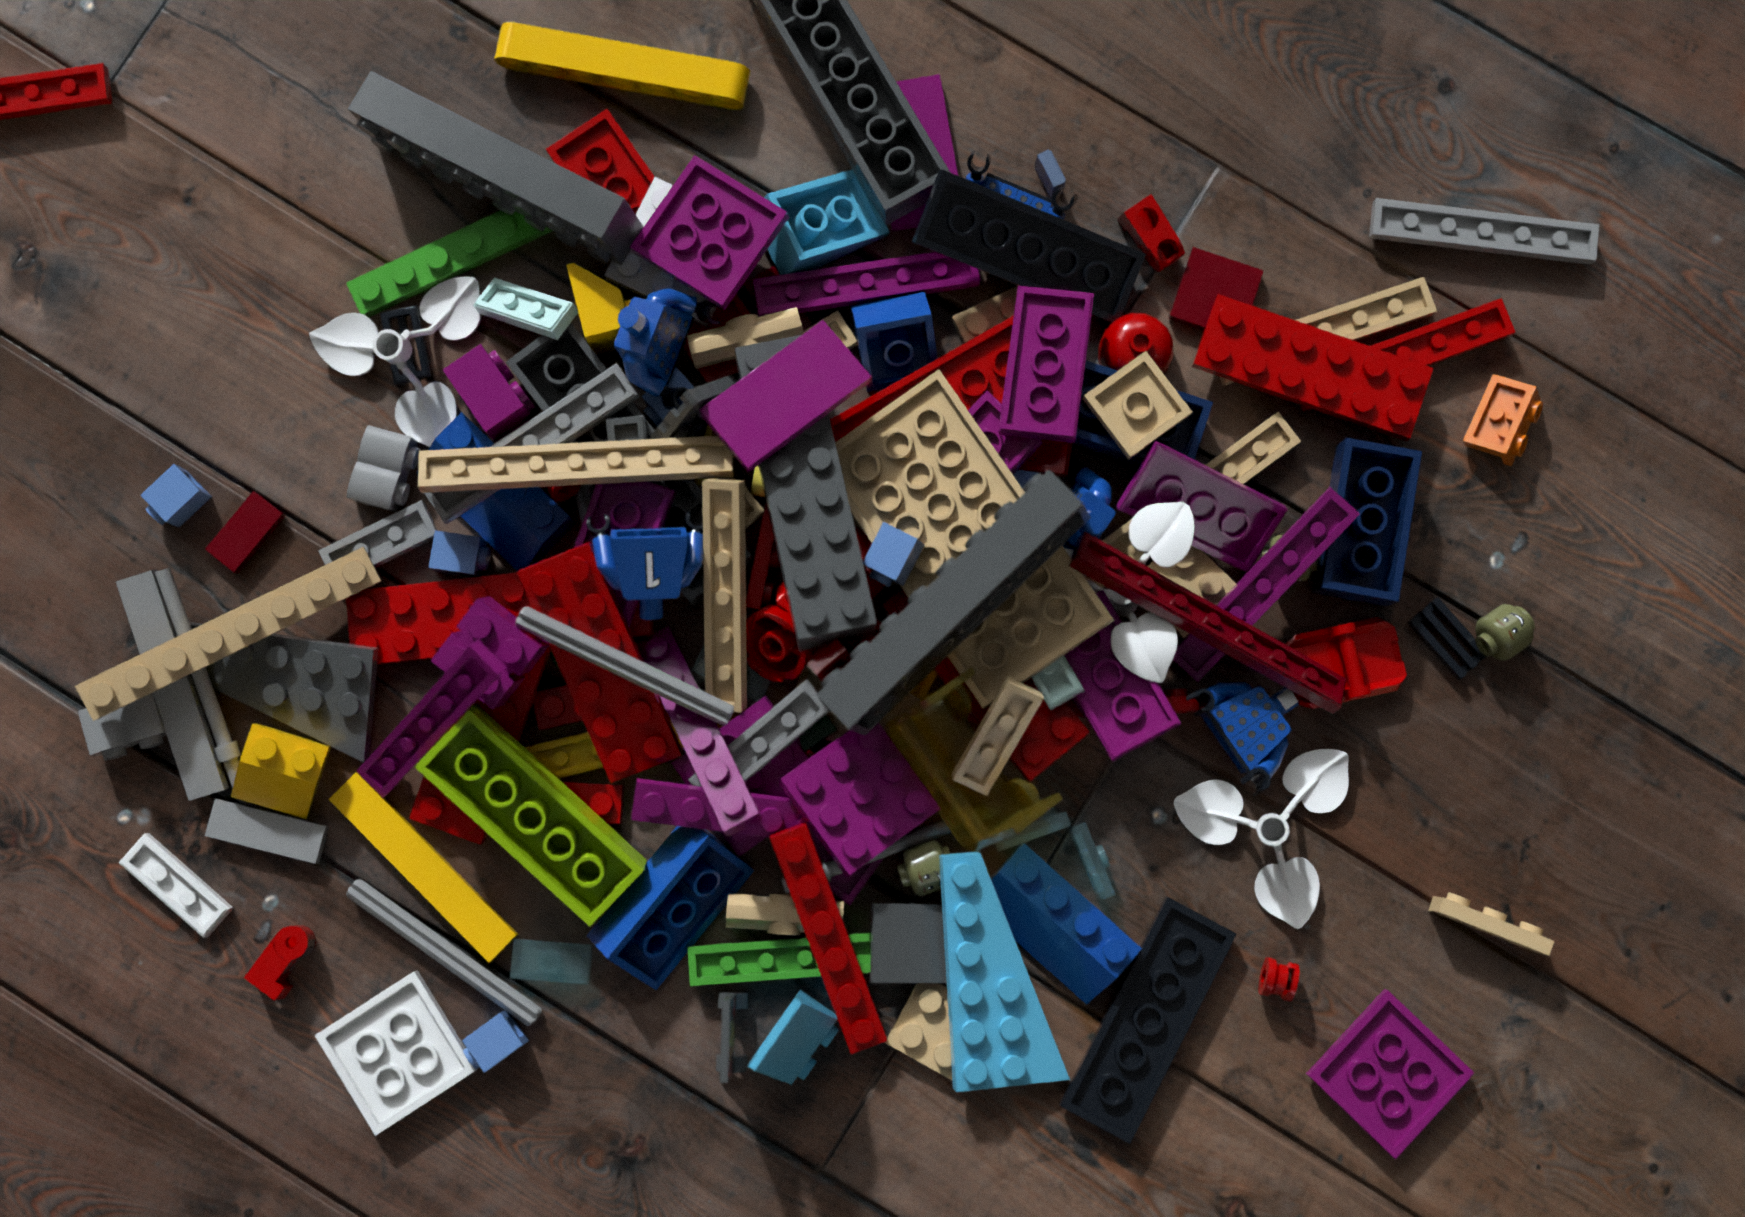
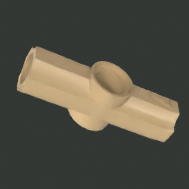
M795 307L760 317L755 314L735 317L727 321L725 326L688 335L687 339L696 369L733 359L736 361L735 347L803 335L804 332L798 309Z
M728 894L726 928L767 930V933L780 935H801L802 932H805L791 894H769V896ZM836 901L843 918L844 901Z

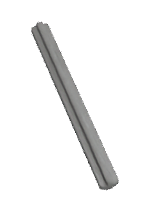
M528 606L523 607L518 614L515 623L518 628L722 726L727 725L734 712L733 705Z
M359 879L351 884L346 895L353 902L526 1026H531L536 1022L542 1011L538 1005L363 880Z

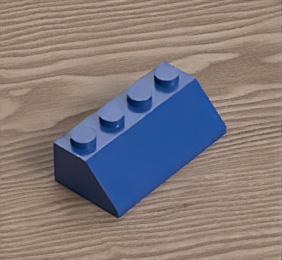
M461 412L434 439L429 450L485 448L492 446L494 443ZM540 487L500 489L460 515L517 571L539 562L576 524Z
M676 826L648 860L644 871L615 900L586 936L608 960L654 990H657L688 952L687 947L695 944L727 905L728 894H735L754 872V869L707 830Z
M1020 843L990 877L1015 941L1086 1005L1110 985L1142 950L1137 943L1025 843Z

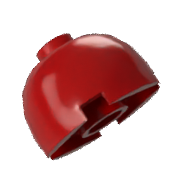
M1129 313L1117 318L1105 329L1098 346V361L1100 365L1118 371L1146 351L1165 375L1173 360V339L1168 328L1158 318L1146 313Z
M770 604L754 612L746 619V652L749 655L747 663L755 672L773 682H782L784 679L797 678L805 671L807 663L813 659L817 648L798 651L790 613L780 608L777 604Z

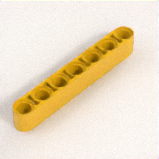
M515 22L502 23L494 58L496 64L515 71L734 110L742 109L744 106L751 72L745 65L732 61Z

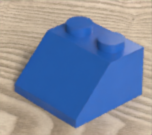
M925 292L851 305L861 365L872 377L871 382L866 385L867 392L885 389L938 359L932 314Z

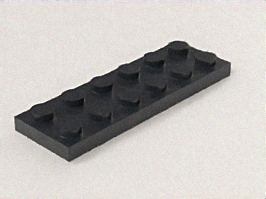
M939 169L912 243L1018 286L1094 293L1092 315L1110 323H1113L1122 316L1146 256L1145 253Z
M1165 897L1140 946L1142 950L1133 959L1059 1105L1130 1144L1237 934L1177 901Z

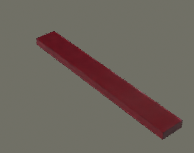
M1084 531L1077 539L1069 563L1071 568L1330 713L1334 714L1341 708L1346 678Z

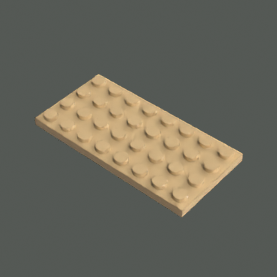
M939 369L835 442L851 513L871 543H873L880 527L885 522L917 538L924 544L904 586L900 585L908 598L922 585L928 587L938 577L936 572L945 561L951 557L956 560L967 549L965 543L974 533L980 529L985 532L996 521L994 515L1004 504L1009 501L1014 504L1025 493ZM1063 546L948 655L983 709L988 708L992 704L1007 676L1021 683L1026 682L1114 621L1082 573L1069 566L1071 557Z

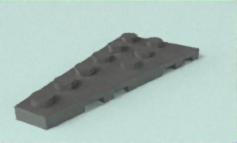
M190 622L192 629L202 625ZM273 634L206 667L213 689L363 763L370 756L379 648Z

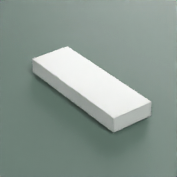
M144 833L119 862L120 865L203 938L209 937L234 908L150 833Z

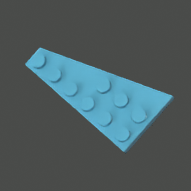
M966 852L939 855L953 1089L956 1092L1070 1080L981 853Z

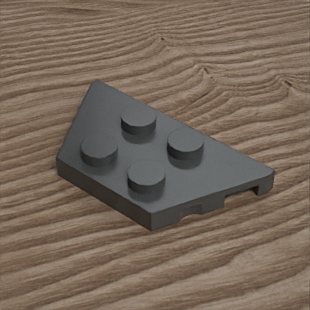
M738 373L686 390L680 397L684 403L677 410L675 408L670 410L663 422L650 437L652 439L698 437L708 426L707 422L700 415L699 409L738 382Z

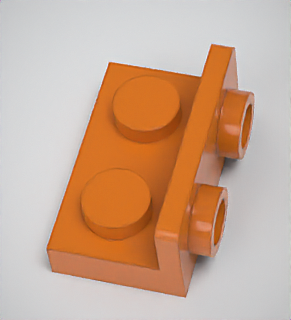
M1493 374L1463 439L1464 445L1499 456L1503 464L1512 466L1516 456L1521 457L1528 443V435L1526 433L1531 422L1536 423L1542 413L1543 402L1540 399L1537 386Z

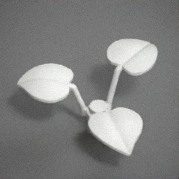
M456 277L430 289L423 297L419 308L421 318L432 325L429 328L414 331L404 330L402 334L391 329L379 332L377 326L367 316L359 313H347L311 331L309 337L321 358L333 369L348 376H360L368 373L374 365V353L379 358L397 365V368L415 386L416 391L405 392L398 399L395 407L396 422L405 435L430 447L434 439L457 417V403L451 390L441 382H432L423 388L421 382L405 363L412 354V345L409 340L411 338L432 335L437 330H439L444 338L452 341L465 339L472 335L478 328L482 317L473 306L480 297L479 283L474 277Z
M1184 502L1157 503L1146 506L1135 514L1129 526L1130 542L1135 549L1144 552L1139 560L1144 565H1146V562L1151 557L1160 567H1172L1184 559L1193 542V514L1189 505ZM1064 548L1068 555L1072 557L1074 550ZM1086 579L1096 593L1103 589L1093 581ZM1103 589L1118 616H1126L1130 620V622L1120 623L1115 626L1111 633V647L1117 660L1126 669L1140 678L1157 683L1164 682L1178 644L1177 633L1173 624L1154 613H1145L1137 619L1134 614L1138 606L1136 603L1111 589Z
M1317 749L1294 758L1287 765L1282 781L1286 790L1296 796L1281 815L1268 813L1263 815L1258 821L1239 816L1243 809V798L1235 786L1223 780H1208L1196 785L1187 792L1177 796L1174 799V806L1184 826L1195 837L1206 843L1222 845L1231 842L1236 836L1237 823L1255 828L1262 842L1274 846L1278 864H1268L1259 871L1255 880V894L1258 902L1267 912L1285 921L1292 927L1300 929L1309 920L1316 907L1320 883L1317 871L1307 859L1295 857L1285 862L1281 844L1289 835V825L1286 820L1300 801H1302L1307 810L1314 813L1331 812L1341 805L1347 795L1349 786V756L1346 752L1340 750Z

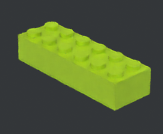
M477 703L455 723L415 766L420 773L589 927L645 869L647 860Z

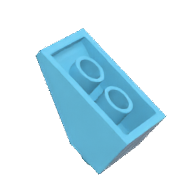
M853 169L771 192L764 197L787 211L790 217L767 249L780 275L816 270L882 239L890 233Z
M800 989L763 1041L748 1066L756 1072L791 1085L797 1076L804 1081L817 1062L811 1057L820 1044L827 1048L839 1030L834 1025L837 1020L836 1014Z

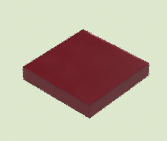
M1193 247L1168 319L1204 331L1217 294L1253 305L1264 270Z

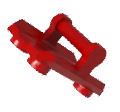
M1380 617L1296 634L1286 643L1287 646L1347 679L1342 703L1397 691L1407 676L1398 645L1395 626ZM1292 691L1299 705L1311 709L1321 708Z

